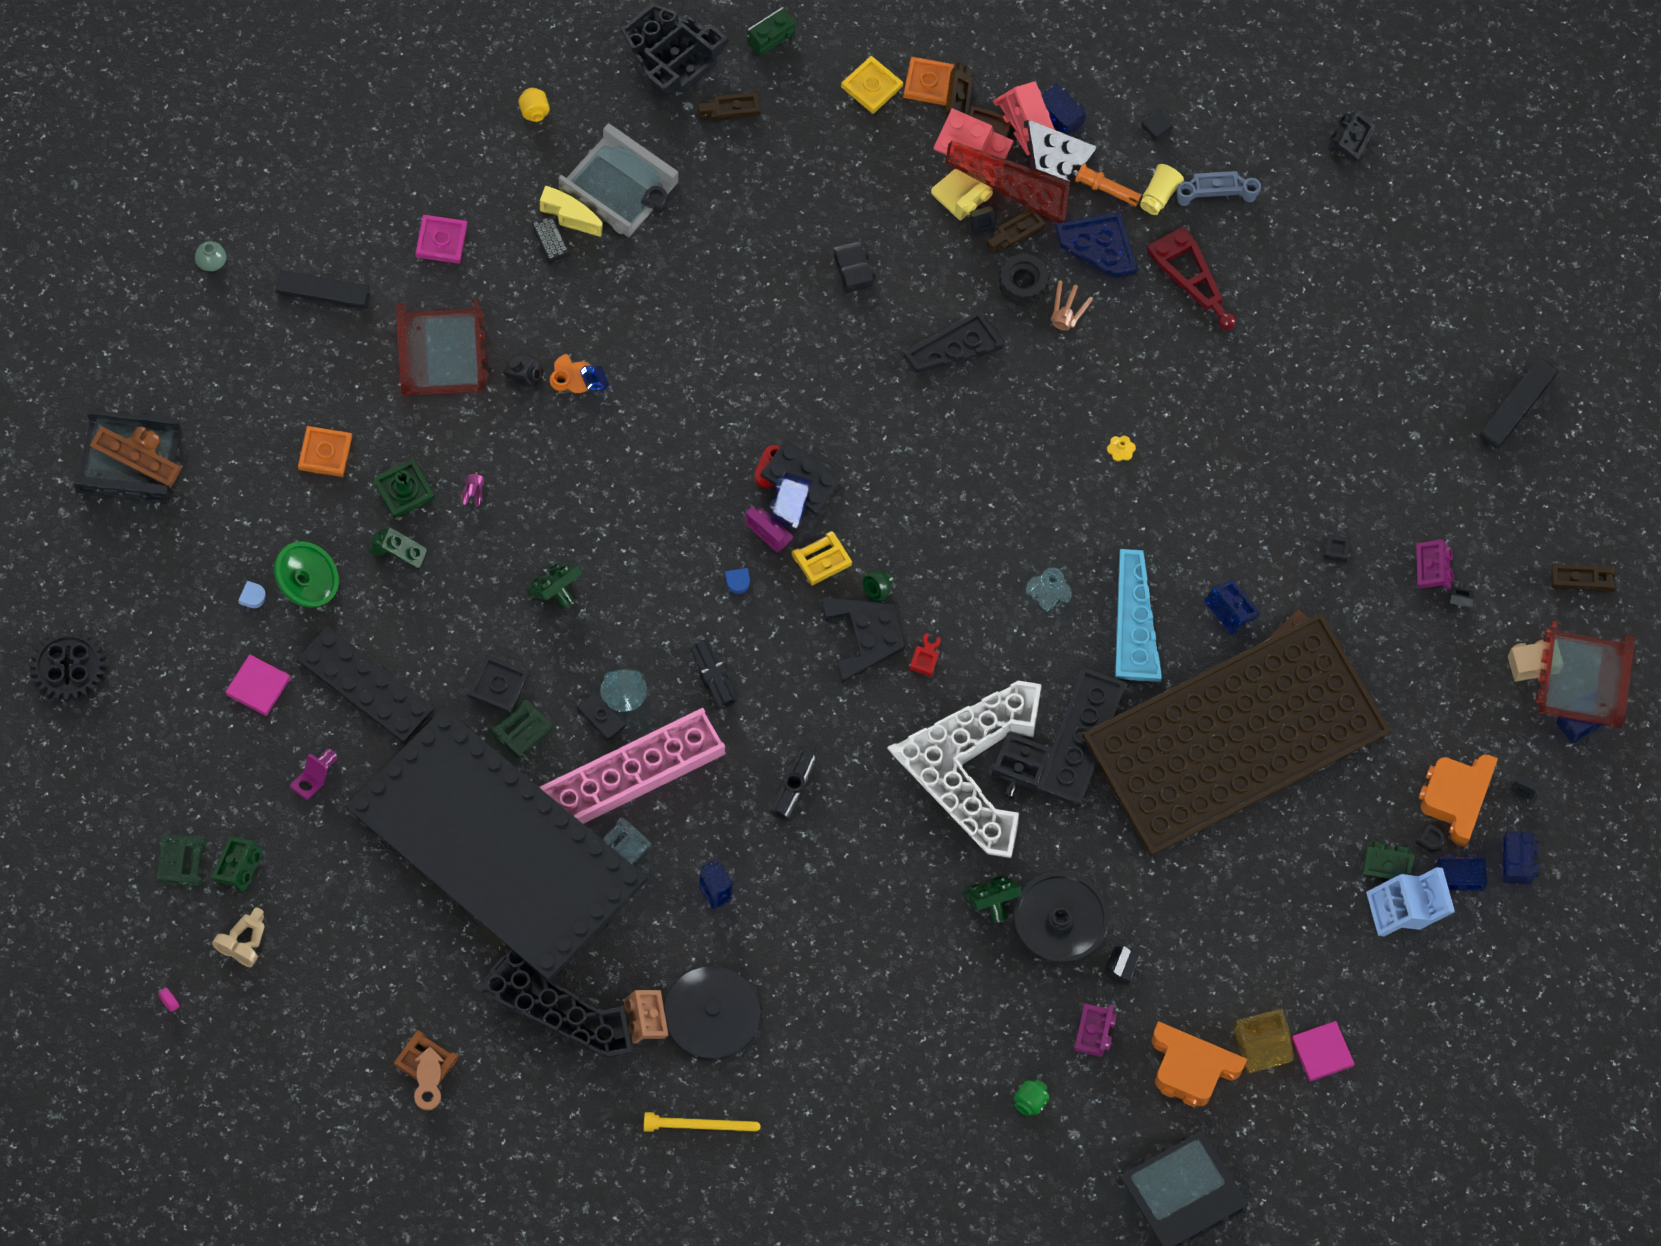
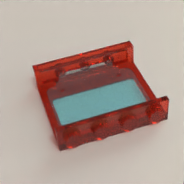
M473 300L474 308L415 312H406L405 304H396L401 395L483 391V382H487V369H482V362H486L485 348L481 349L480 343L485 342L484 328L479 326V322H484L483 308H478V300Z
M1552 621L1550 629H1545L1543 642H1547V647L1542 650L1541 662L1544 663V669H1540L1538 683H1542L1541 690H1537L1535 703L1539 704L1538 712L1621 728L1626 716L1635 636L1626 634L1623 643L1557 631V621Z

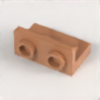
M635 990L625 998L624 1009L628 1015V1032L631 1035L632 1043H638L642 1039H665L668 1036L661 990Z

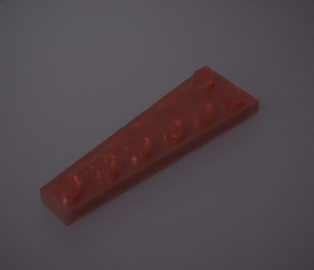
M953 140L948 143L946 164L1059 224L1065 221L1070 182Z

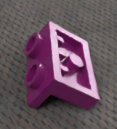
M751 507L746 511L745 524L777 553L793 539V536L763 508L756 510L754 507Z
M1443 539L1416 543L1417 579L1420 589L1441 585L1446 590L1451 589V581L1454 579L1452 568H1450V560L1453 559L1451 547H1448Z

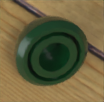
M869 571L863 575L862 584L864 591L872 600L881 602L888 596L893 584V578L887 572Z

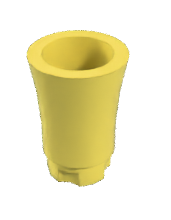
M1158 164L1153 178L1143 194L1140 203L1141 208L1152 215H1157L1164 208L1179 184L1184 182L1183 176L1168 165Z

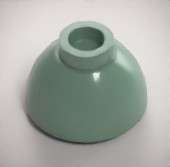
M207 241L197 248L195 262L202 270L215 271L225 264L226 252L219 243Z

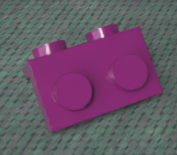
M1084 1003L1074 1051L1102 1057L1104 1050H1109L1112 1036H1108L1109 1027L1114 1028L1117 1014L1112 1013L1114 1006L1109 1005L1107 1009Z

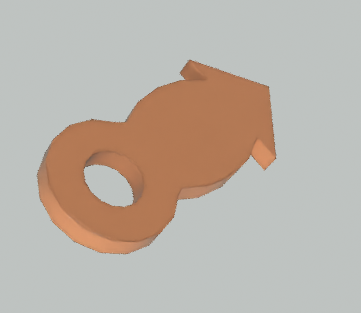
M429 1047L415 1059V1061H420L417 1068L419 1087L415 1091L414 1099L419 1108L427 1111L436 1108L441 1101V1094L437 1086L441 1077L439 1062H444ZM425 1092H430L434 1097L432 1101L425 1102L422 1099V1095Z

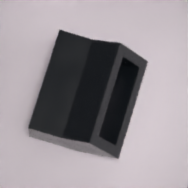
M1125 946L1114 947L1104 973L1116 981L1129 985L1140 954L1130 951Z

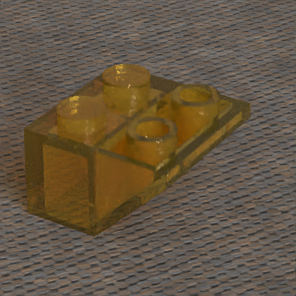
M1282 1008L1236 1021L1233 1031L1242 1057L1247 1059L1245 1066L1248 1073L1294 1061L1290 1030Z

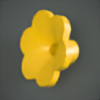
M1114 436L1110 440L1107 452L1112 455L1115 461H1121L1122 459L1128 461L1132 458V453L1135 451L1136 446L1130 442V438L1127 436Z

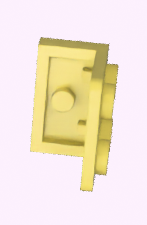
M960 165L932 188L931 194L961 221L967 215H970V212L975 211L982 202L987 201L992 196L994 181L987 176L980 182L964 166Z

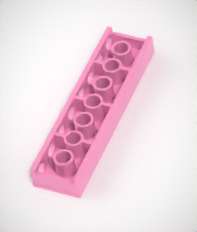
M701 708L540 788L584 824L725 755V745L721 742L707 718L704 708Z

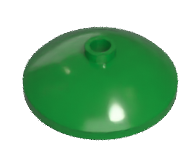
M304 541L294 542L284 547L276 557L274 563L276 582L282 593L295 604L308 608L320 607L329 602L336 594L339 585L336 565L327 552L319 546Z

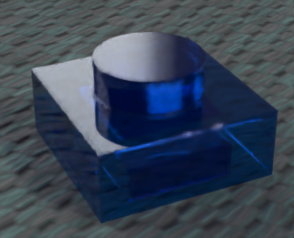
M584 366L580 370L587 390H605L609 386L602 366Z

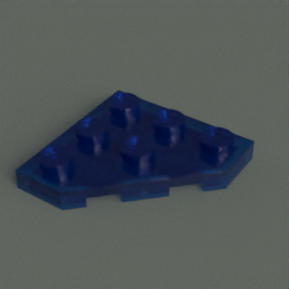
M1121 212L1056 224L1055 229L1061 248L1115 278L1137 274L1138 269Z

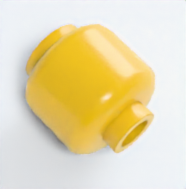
M529 88L519 97L520 110L526 120L538 122L543 120L549 113L550 107L547 97L542 90Z

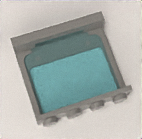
M609 123L603 129L601 141L567 178L563 175L559 177V189L561 192L572 196L584 204L602 222L606 221L617 233H623L628 238L654 210L641 204V199L645 192L652 186H659L665 189L668 194L678 183L677 170Z

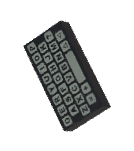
M553 216L532 223V228L549 263L570 256Z

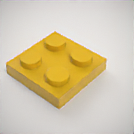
M872 56L841 83V88L872 114L903 87V82Z

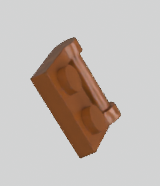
M418 1030L395 1060L394 1066L417 1080V1068L420 1061H415V1059L422 1052L415 1048L418 1045L425 1049L431 1047L444 1060V1063L440 1065L441 1082L450 1068L454 1066L459 1056L454 1052L449 1053L424 1037L425 1034Z

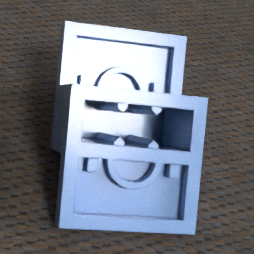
M1435 868L1421 876L1400 874L1366 892L1378 936H1386L1400 928L1420 930L1455 912L1443 868Z

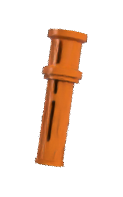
M1084 163L1075 179L1076 182L1081 181L1091 186L1093 190L1100 189L1134 205V207L1138 205L1139 199L1142 194L1106 178L1103 172L1100 171L1098 173L1088 168Z

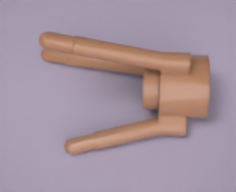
M1061 280L1058 281L1054 312L1051 320L1056 328L1067 331L1070 327H1075L1077 320L1087 309L1093 298L1089 297L1076 315L1073 316V311L1070 307L1078 288L1077 285H1074L1066 306L1061 307L1059 310L1062 291Z

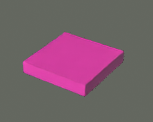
M423 215L415 253L416 257L460 264L468 225L467 221Z
M249 655L226 690V695L267 716L291 678L287 673Z
M1336 1021L1294 1035L1291 1038L1309 1082L1354 1066L1353 1059Z

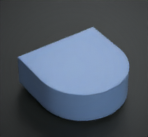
M247 581L238 600L239 604L250 608L262 606L266 600L265 590L261 585Z

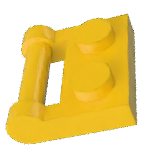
M833 531L826 533L825 537L802 549L797 548L792 551L794 560L799 564L811 585L852 566L850 557ZM828 545L832 546L829 550L809 560L805 558Z

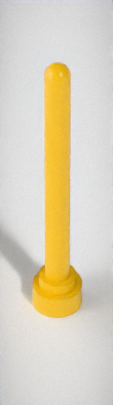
M654 1112L644 1113V1132H654V1129L659 1130V1127L758 1131L760 1129V1124L752 1121L660 1118Z

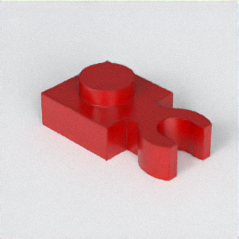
M926 633L922 642L924 648L917 646L909 670L932 677L939 657V653L934 651L939 648L941 639L937 637L936 642L931 644L927 641L929 634Z

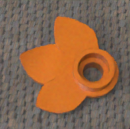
M567 354L562 355L555 361V371L550 376V385L553 389L582 393L592 387V384L586 379L590 369L589 363H572ZM559 379H563L565 382L558 383L557 381Z

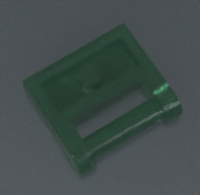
M526 699L504 721L490 729L493 736L500 740L518 759L553 729V725ZM523 715H530L509 735L505 733Z
M162 834L157 882L200 886L201 854L206 840L202 837ZM186 846L193 847L189 874H183Z

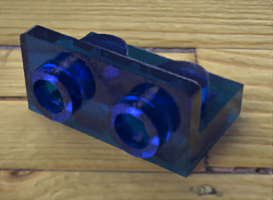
M1233 579L1214 587L1204 600L1231 634L1236 633L1242 625L1255 620L1260 615V612Z

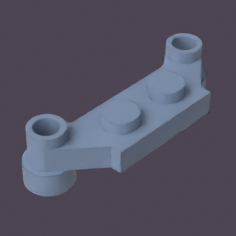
M1237 171L1197 173L1193 175V179L1190 182L1179 184L1177 201L1180 205L1187 206L1195 197L1240 195L1245 201L1253 202L1260 193L1261 183L1255 178L1245 180L1238 175Z

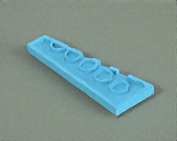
M1120 549L1115 678L1161 682L1162 675L1156 646V634L1153 626V614L1150 606L1144 553L1142 550Z

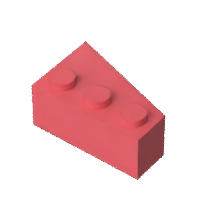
M1036 81L1014 87L993 100L995 106H1000L1005 113L1003 118L1006 123L1011 122L1015 129L1014 135L1027 156L1030 155L1027 147V141H1030L1028 128H1024V121L1031 120L1054 129Z

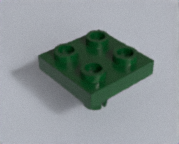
M414 459L372 478L376 489L394 519L435 499L431 488Z
M556 563L548 569L549 573L543 577L535 578L531 581V586L526 589L531 598L547 601L555 595L564 609L570 606L569 602L571 604L575 602L565 586L583 573L578 566Z
M1004 876L994 877L991 879V882L983 885L982 883L971 885L969 890L963 891L965 901L979 911L989 907L993 923L1002 922L1007 919L1002 902L1022 895L1020 886Z

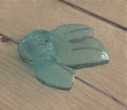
M1057 568L1046 569L1041 576L1033 577L1026 586V594L1038 596V603L1044 611L1054 608L1058 600L1069 603L1072 596L1071 587L1064 582V575ZM1053 577V578H1055L1057 581H1056V582H1050V581H1049V578Z

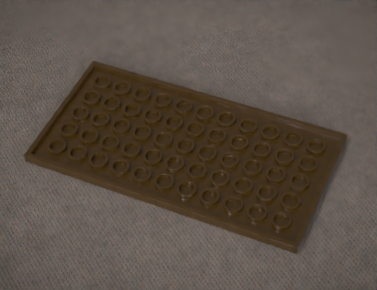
M1320 613L1084 732L1082 737L1151 857L1390 734L1391 730L1323 614Z

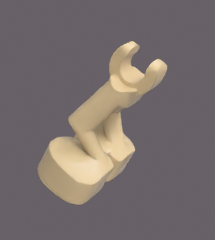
M256 907L250 916L245 914L231 929L229 935L217 934L212 942L214 948L226 956L235 958L239 963L252 967L258 958L252 948L259 947L265 928L262 923L264 919L263 910ZM248 927L252 928L251 941L238 943L237 937Z

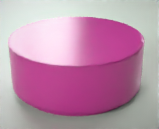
M166 987L158 992L161 1001L170 1012L179 1008L176 999Z

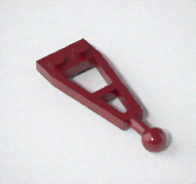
M1185 226L1147 246V252L1170 278L1205 310L1208 311L1211 308L1219 317V326L1223 330H1231L1235 327L1236 318L1233 314L1226 313L1220 305L1223 298L1197 242ZM1190 250L1201 273L1187 280L1168 262ZM1206 282L1212 298L1207 299L1195 287Z

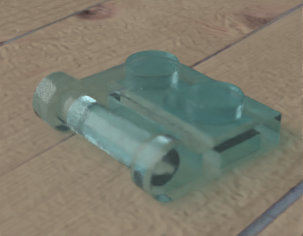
M621 817L616 822V826L602 840L610 845L622 832L627 833L628 835L613 849L633 865L652 846V843Z

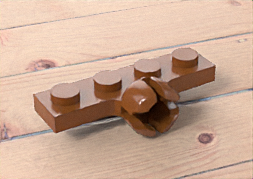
M102 426L100 427L90 444L91 448L169 488L172 487L182 468L156 454V449L161 439L155 432L151 430L148 432L147 428L139 426L132 437L124 438Z

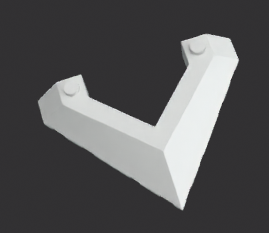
M1017 681L1001 692L997 691L983 698L981 702L971 707L967 706L936 722L934 726L928 729L924 728L908 736V739L887 747L894 757L989 855L1011 858L1017 833L1019 813L995 809L991 802H988L982 794L981 789L974 780L968 776L962 765L1005 738L1008 732L1020 736H1034L1041 684Z

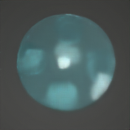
M621 669L608 672L605 675L600 692L602 700L611 709L627 712L636 709L644 702L647 695V686L640 672Z

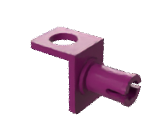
M326 749L319 758L309 754L304 772L290 784V789L304 799H310L324 785L327 770L337 761V755L330 749ZM307 781L312 785V789L308 791L302 790L299 787V783Z

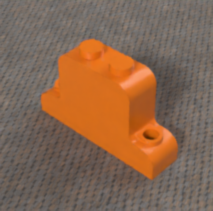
M1482 755L1478 760H1474L1472 767L1443 757L1437 761L1435 766L1430 765L1426 778L1430 779L1427 786H1422L1418 797L1422 799L1421 810L1426 815L1450 823V837L1457 845L1466 847L1471 837L1498 760L1496 757Z
M1159 1021L1151 1039L1153 1047L1165 1054L1155 1078L1157 1088L1161 1090L1162 1094L1168 1097L1176 1096L1183 1099L1185 1104L1196 1107V1105L1204 1106L1209 1102L1217 1080L1220 1077L1227 1080L1239 1078L1247 1061L1244 1057Z

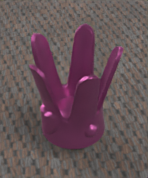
M475 472V474H468L466 476V485L459 498L464 494L462 504L465 505L469 497L475 494V506L479 507L480 500L483 502L482 486L484 485V478Z

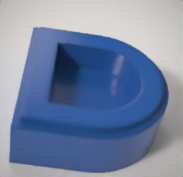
M748 568L725 571L727 587L731 592L741 594L748 590L750 585Z

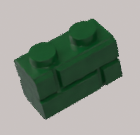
M782 7L747 30V42L758 56H762L785 41V39L795 34L796 22L785 8Z

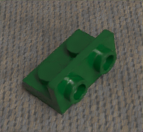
M229 836L211 879L217 883L233 885L240 892H245L261 860L263 850L253 840Z
M1372 841V845L1366 844L1363 874L1389 879L1400 874L1411 875L1415 854L1409 851V847L1396 845L1395 849L1386 848V843Z

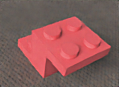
M952 108L935 143L934 150L954 158L956 165H962L967 170L985 178L988 176L992 181L996 182L1014 144V140L995 133L992 125Z

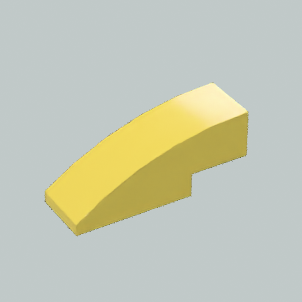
M545 186L540 199L541 212L558 216L559 225L599 237L602 236V222L590 209L572 196Z

